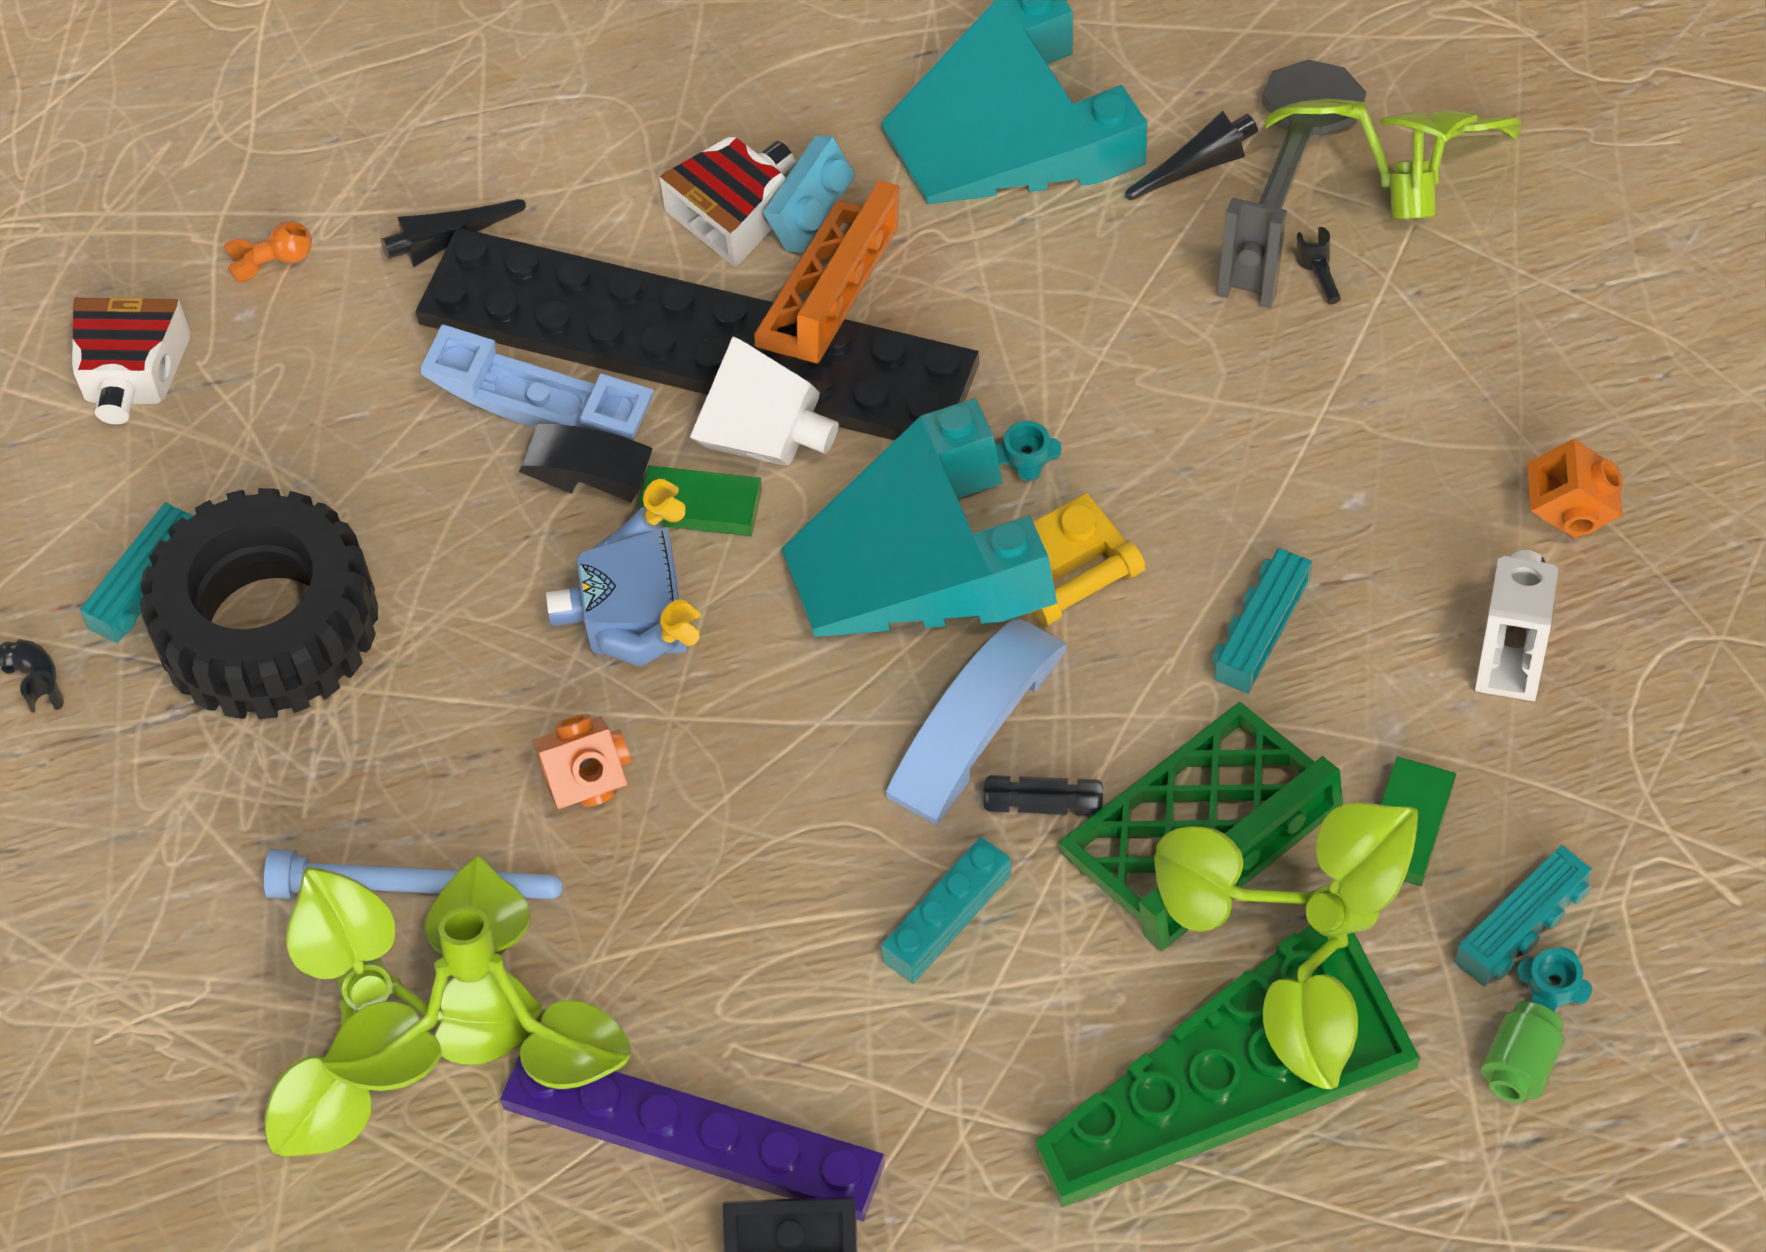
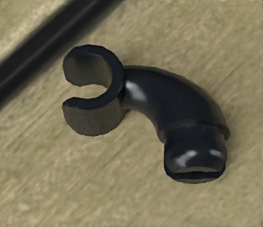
M18 639L17 642H3L0 645L1 670L8 674L17 671L29 674L22 680L20 685L21 694L29 710L35 712L37 699L45 694L49 695L55 710L61 709L64 704V698L56 682L55 664L41 645L29 640Z

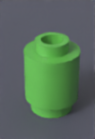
M1519 1002L1515 1005L1512 1012H1508L1503 1016L1481 1067V1073L1489 1082V1088L1495 1095L1514 1103H1522L1526 1099H1537L1542 1096L1564 1044V1037L1561 1033L1564 1023L1554 1011L1537 1003Z

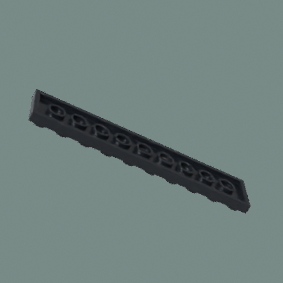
M464 228L455 230L415 311L420 325L440 329L443 324L495 340L497 344L708 395L731 339L735 337L812 384L820 392L818 402L813 411L814 413L837 421L841 428L894 441L920 416L964 402L979 366V351L847 319H844L818 364L755 347V333L774 302ZM797 323L779 327L776 332L797 337Z

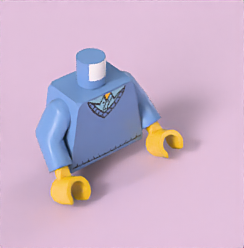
M657 479L651 482L643 496L645 507L640 508L622 527L590 550L581 552L577 556L580 587L546 592L551 627L585 621L591 651L597 654L608 655L638 667L645 666L666 653L687 652L686 646H693L698 642L700 632L690 623L699 619L701 612L687 601L679 599L668 527L662 528L663 519L668 522H678L685 516V504L674 498L679 492L677 486L665 479Z

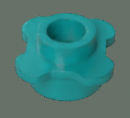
M1021 421L1013 424L1007 429L1004 435V442L995 445L999 464H1007L1018 471L1019 478L1024 481L1038 479L1041 476V469L1050 460L1058 459L1062 451L1059 440L1050 438L1046 428L1034 421ZM1031 450L1032 452L1030 454H1024L1022 451Z
M1569 948L1546 949L1540 952L1535 959L1531 957L1523 959L1518 966V978L1528 984L1533 995L1531 1002L1545 1006L1554 1012L1557 1007L1571 1002L1578 1005L1585 1004L1591 997L1592 985L1587 980L1582 979V965L1577 954ZM1557 977L1561 983L1559 985H1552L1549 982V978Z

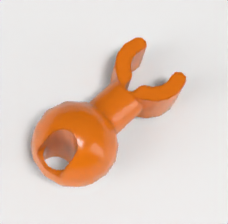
M285 221L277 225L270 233L269 238L251 244L246 239H233L225 243L224 248L232 261L243 259L237 263L230 264L228 268L237 282H245L258 273L261 264L278 259L286 264L299 263L311 251L312 238L308 229L302 224L295 221Z

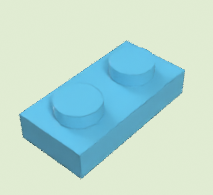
M815 135L763 212L787 252H805L835 202L840 200L856 176L833 136Z

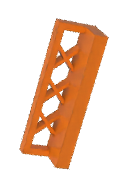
M878 180L863 206L841 200L835 202L755 333V347L817 364L820 362L898 229L900 185ZM843 221L852 223L845 236L839 229ZM832 257L824 269L819 260ZM812 290L805 303H803L798 296L799 293ZM797 323V337L776 332L779 327Z

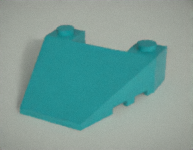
M995 0L883 119L881 131L926 204L996 196V189L1028 185V192L1047 190V183L1079 179L1080 186L1098 184L1146 165L1147 121L1123 85L1073 104L1047 65L1073 55V11L1066 0Z
M976 398L920 416L781 548L814 637L890 631V623L923 620L925 628L945 627L946 618L980 616L981 624L1003 622L1057 604L1049 556L1030 515L972 533L958 501V498L1003 484L994 436Z

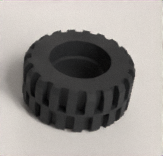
M258 488V494L245 495L244 490L226 493L227 500L214 505L211 500H208L195 507L196 515L189 520L181 517L168 529L170 539L167 542L160 540L149 556L152 566H147L142 574L140 584L143 597L140 600L141 613L164 670L168 672L172 683L182 694L192 696L195 704L209 711H216L220 705L224 716L244 719L247 712H256L259 719L278 717L279 710L292 708L293 712L296 713L311 707L309 700L320 694L326 699L340 689L338 680L343 675L351 678L363 663L360 652L367 653L371 649L376 635L373 625L378 620V603L363 551L359 546L355 533L348 523L340 521L338 513L332 508L319 502L314 506L310 496L290 491L288 496L285 497L280 495L279 489ZM269 578H286L309 586L301 602L286 616L271 624L252 629H232L212 622L217 609L226 598L241 587L252 582Z

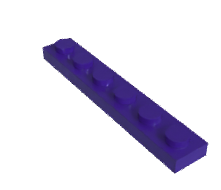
M519 1055L500 1098L504 1110L789 1199L856 1197V1218L863 1222L885 1165L883 1153L616 1071L581 1087L555 1089L544 1086L528 1076L522 1066Z

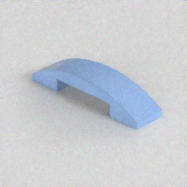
M443 324L420 367L421 375L436 385L473 405L506 419L536 428L537 424H560L589 428L634 440L654 396L653 389L600 373L596 384L496 354L495 340Z
M1019 617L1014 618L1002 627L974 655L939 700L903 757L886 790V798L937 826L970 782L971 766L1028 689L1033 692L1038 690L1066 652L1067 643Z

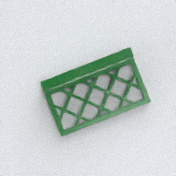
M1239 701L1059 841L1060 852L1143 925L1145 938L1162 952L1189 929L1181 926L1170 916L1163 904L1158 887L1142 899L1127 887V873H1156L1154 857H1129L1130 837H1164L1175 829L1190 826H1204L1216 829L1228 836L1242 853L1243 869L1235 886L1242 888L1322 824L1323 820L1332 810L1343 805L1340 769L1324 756H1321L1316 761L1311 759ZM1240 726L1256 738V750H1221L1222 740ZM1290 765L1300 773L1287 784H1263L1264 766ZM1212 766L1211 785H1176L1177 775L1187 767ZM1220 766H1255L1254 784L1220 785ZM1210 801L1209 820L1174 821L1175 802ZM1219 801H1254L1253 811L1242 820H1218ZM1142 802H1166L1165 821H1131L1132 810ZM1121 837L1119 857H1092L1084 850L1096 838ZM1112 873H1118V878L1115 877Z

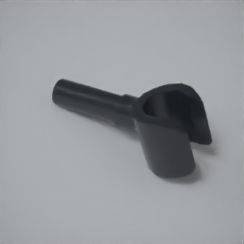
M1318 227L1317 244L1305 242L1302 233L1298 232V264L1305 269L1313 270L1328 304L1338 303L1341 297L1329 266V231L1324 227Z

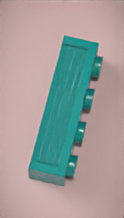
M167 502L161 506L79 609L89 630L118 643L125 633L133 629L137 618L141 614L140 600L143 597L140 584L142 574L147 566H152L149 559L150 554L160 540L167 542L170 539L168 529L181 517L189 520L193 517L192 514L173 507V505Z
M1282 548L1277 549L1272 560L1268 558L1264 560L1258 575V579H1261L1256 588L1251 586L1248 589L1243 601L1245 609L1242 615H1234L1227 635L1230 636L1226 644L1219 643L1213 654L1212 664L1216 665V681L1247 694L1250 693L1310 581L1312 560L1289 553Z
M980 836L881 944L883 963L914 984L1011 877V858Z
M1561 845L1458 945L1455 963L1471 977H1474L1482 986H1487L1494 978L1498 980L1503 979L1514 965L1512 960L1520 952L1524 955L1528 954L1540 939L1538 934L1546 926L1550 930L1553 929L1565 915L1564 909L1571 902L1578 904L1585 898L1591 889L1588 883L1592 868Z

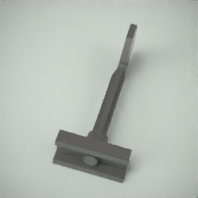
M1305 60L1272 71L1262 95V103L1272 113L1286 105L1314 99H1345L1365 102L1366 91L1346 68L1313 60ZM1335 113L1292 114L1278 121L1282 127L1288 129V132L1259 203L1232 197L1227 208L1217 289L1218 296L1228 298L1232 287L1260 293V306L1271 308L1277 294L1287 210L1282 208L1312 135L1320 136L1357 123L1355 118Z

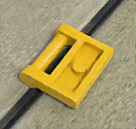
M1087 492L1033 523L1049 556L1053 582L1103 554H1106L1108 559L1056 587L1057 604L1031 613L1041 625L1047 627L1062 618L1063 610L1122 577L1130 580L1146 570L1145 561L1138 548L1131 541L1124 539Z

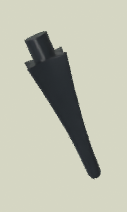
M1222 110L1208 125L1170 158L1129 187L1125 192L1126 198L1128 200H1135L1184 177L1245 157L1241 142L1258 133L1256 122L1251 115L1245 114L1231 123Z
M516 199L465 210L397 217L400 233L381 238L382 248L387 259L408 253L413 267H416L447 248L456 229L464 228L480 231L496 222L522 212L526 208V203L523 199Z

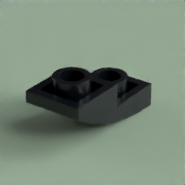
M537 424L519 472L571 494L578 481L632 503L639 490L653 448L624 437L594 429L560 424Z

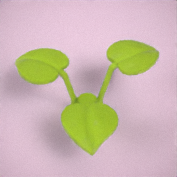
M1345 99L1300 101L1275 110L1265 119V129L1292 114L1335 113L1359 120L1381 174V187H1390L1391 218L1395 219L1436 216L1435 184H1439V167L1446 141L1466 131L1491 129L1509 135L1514 140L1517 139L1521 132L1520 119L1505 116L1479 117L1478 114L1462 111L1444 110L1430 112L1426 115L1422 113H1402L1381 118V126L1401 125L1414 129L1413 160L1396 161L1395 172L1391 173L1371 118L1365 108V102ZM1424 132L1436 136L1430 164L1429 160H1423Z
M1366 802L1344 804L1332 810L1319 828L1316 854L1321 869L1334 880L1330 885L1322 886L1316 891L1307 892L1244 889L1235 886L1243 869L1242 853L1228 836L1216 829L1204 826H1190L1167 833L1156 846L1154 864L1157 883L1163 904L1168 913L1184 928L1204 932L1220 927L1230 915L1232 898L1240 901L1306 905V916L1309 924L1320 934L1328 937V941L1299 967L1298 981L1294 979H1281L1273 982L1268 988L1263 1005V1025L1272 1049L1289 1070L1306 1082L1320 1088H1337L1341 1072L1353 1051L1357 1039V1008L1352 994L1339 980L1325 974L1312 977V973L1333 952L1348 945L1347 934L1366 931L1373 927L1379 917L1380 910L1386 908L1398 894L1414 851L1418 810L1413 807L1385 806Z
M477 855L447 883L432 904L426 917L425 933L428 943L435 951L443 954V957L434 963L436 975L427 1012L424 1017L419 1020L417 1012L412 1007L399 1002L370 1004L353 1014L342 1025L330 1051L321 1062L324 1070L329 1075L345 1084L360 1089L394 1090L416 1083L435 1067L441 1057L440 1042L428 1030L433 1028L437 1022L447 977L452 975L461 982L474 983L484 979L489 972H492L524 1029L533 1033L522 1043L520 1059L528 1076L536 1082L555 1089H569L587 1085L623 1067L631 1058V1047L624 1030L612 1017L596 1006L575 1000L558 1001L551 1004L545 1010L541 1022L532 1018L504 968L502 956L495 953L511 947L526 933L530 925L528 903L518 889L500 877L481 856Z
M307 867L304 870L300 890L287 922L285 933L286 947L292 962L302 972L319 979L335 980L343 996L338 1004L341 1012V1027L353 1015L355 1010H360L370 1004L385 1002L390 994H396L421 1015L424 1016L426 1014L428 1004L402 985L398 977L389 976L380 958L392 947L396 931L395 920L384 900L367 886L346 875L321 868ZM506 970L529 1014L538 1021L542 1012L540 1001L530 994L516 976ZM489 972L484 979L474 983L461 982L454 976H451L446 981L440 1006L441 1009L437 1019L438 1023L433 1032V1035L440 1042L442 1057L462 1065L488 1063L514 1050L530 1034L522 1026L492 972ZM306 1056L294 1062L277 1079L268 1099L265 1113V1134L270 1149L279 1156L288 1157L327 1153L346 1146L358 1137L368 1123L372 1103L369 1090L350 1086L329 1075L322 1066L321 1061L323 1058L320 1056Z

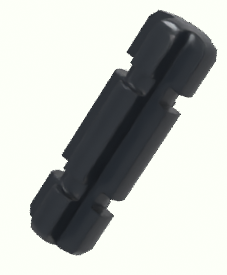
M990 775L986 777L984 782L983 804L984 808L990 812H1009L1010 806L1018 807V813L1067 814L1068 809H1076V815H1094L1103 808V784L1098 779H1077V784H1068V778L1019 776V782H1010V776Z

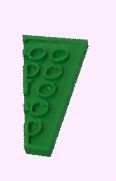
M1309 925L1298 935L1295 932L1277 946V951L1251 973L1245 971L1177 1026L1167 1041L1149 1055L1146 1052L1127 1067V1073L1101 1094L1094 1093L1036 1140V1152L1061 1208L1418 1069L1420 1057L1355 933L1347 934L1348 945L1333 952L1312 973V977L1325 974L1339 980L1352 994L1357 1008V1039L1353 1051L1341 1072L1337 1088H1320L1306 1082L1289 1070L1272 1049L1263 1025V1005L1271 984L1281 979H1294L1298 981L1299 967L1328 941L1327 936L1320 934Z

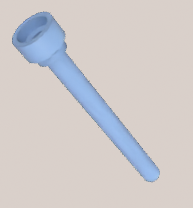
M269 849L264 869V890L267 898L293 899L295 894L299 893L304 870L307 867H315L346 875L367 886L372 891L440 894L447 883L460 870L309 863L308 857L298 856L296 850ZM496 872L500 877L518 889L524 898L555 899L563 890L562 881L555 875Z

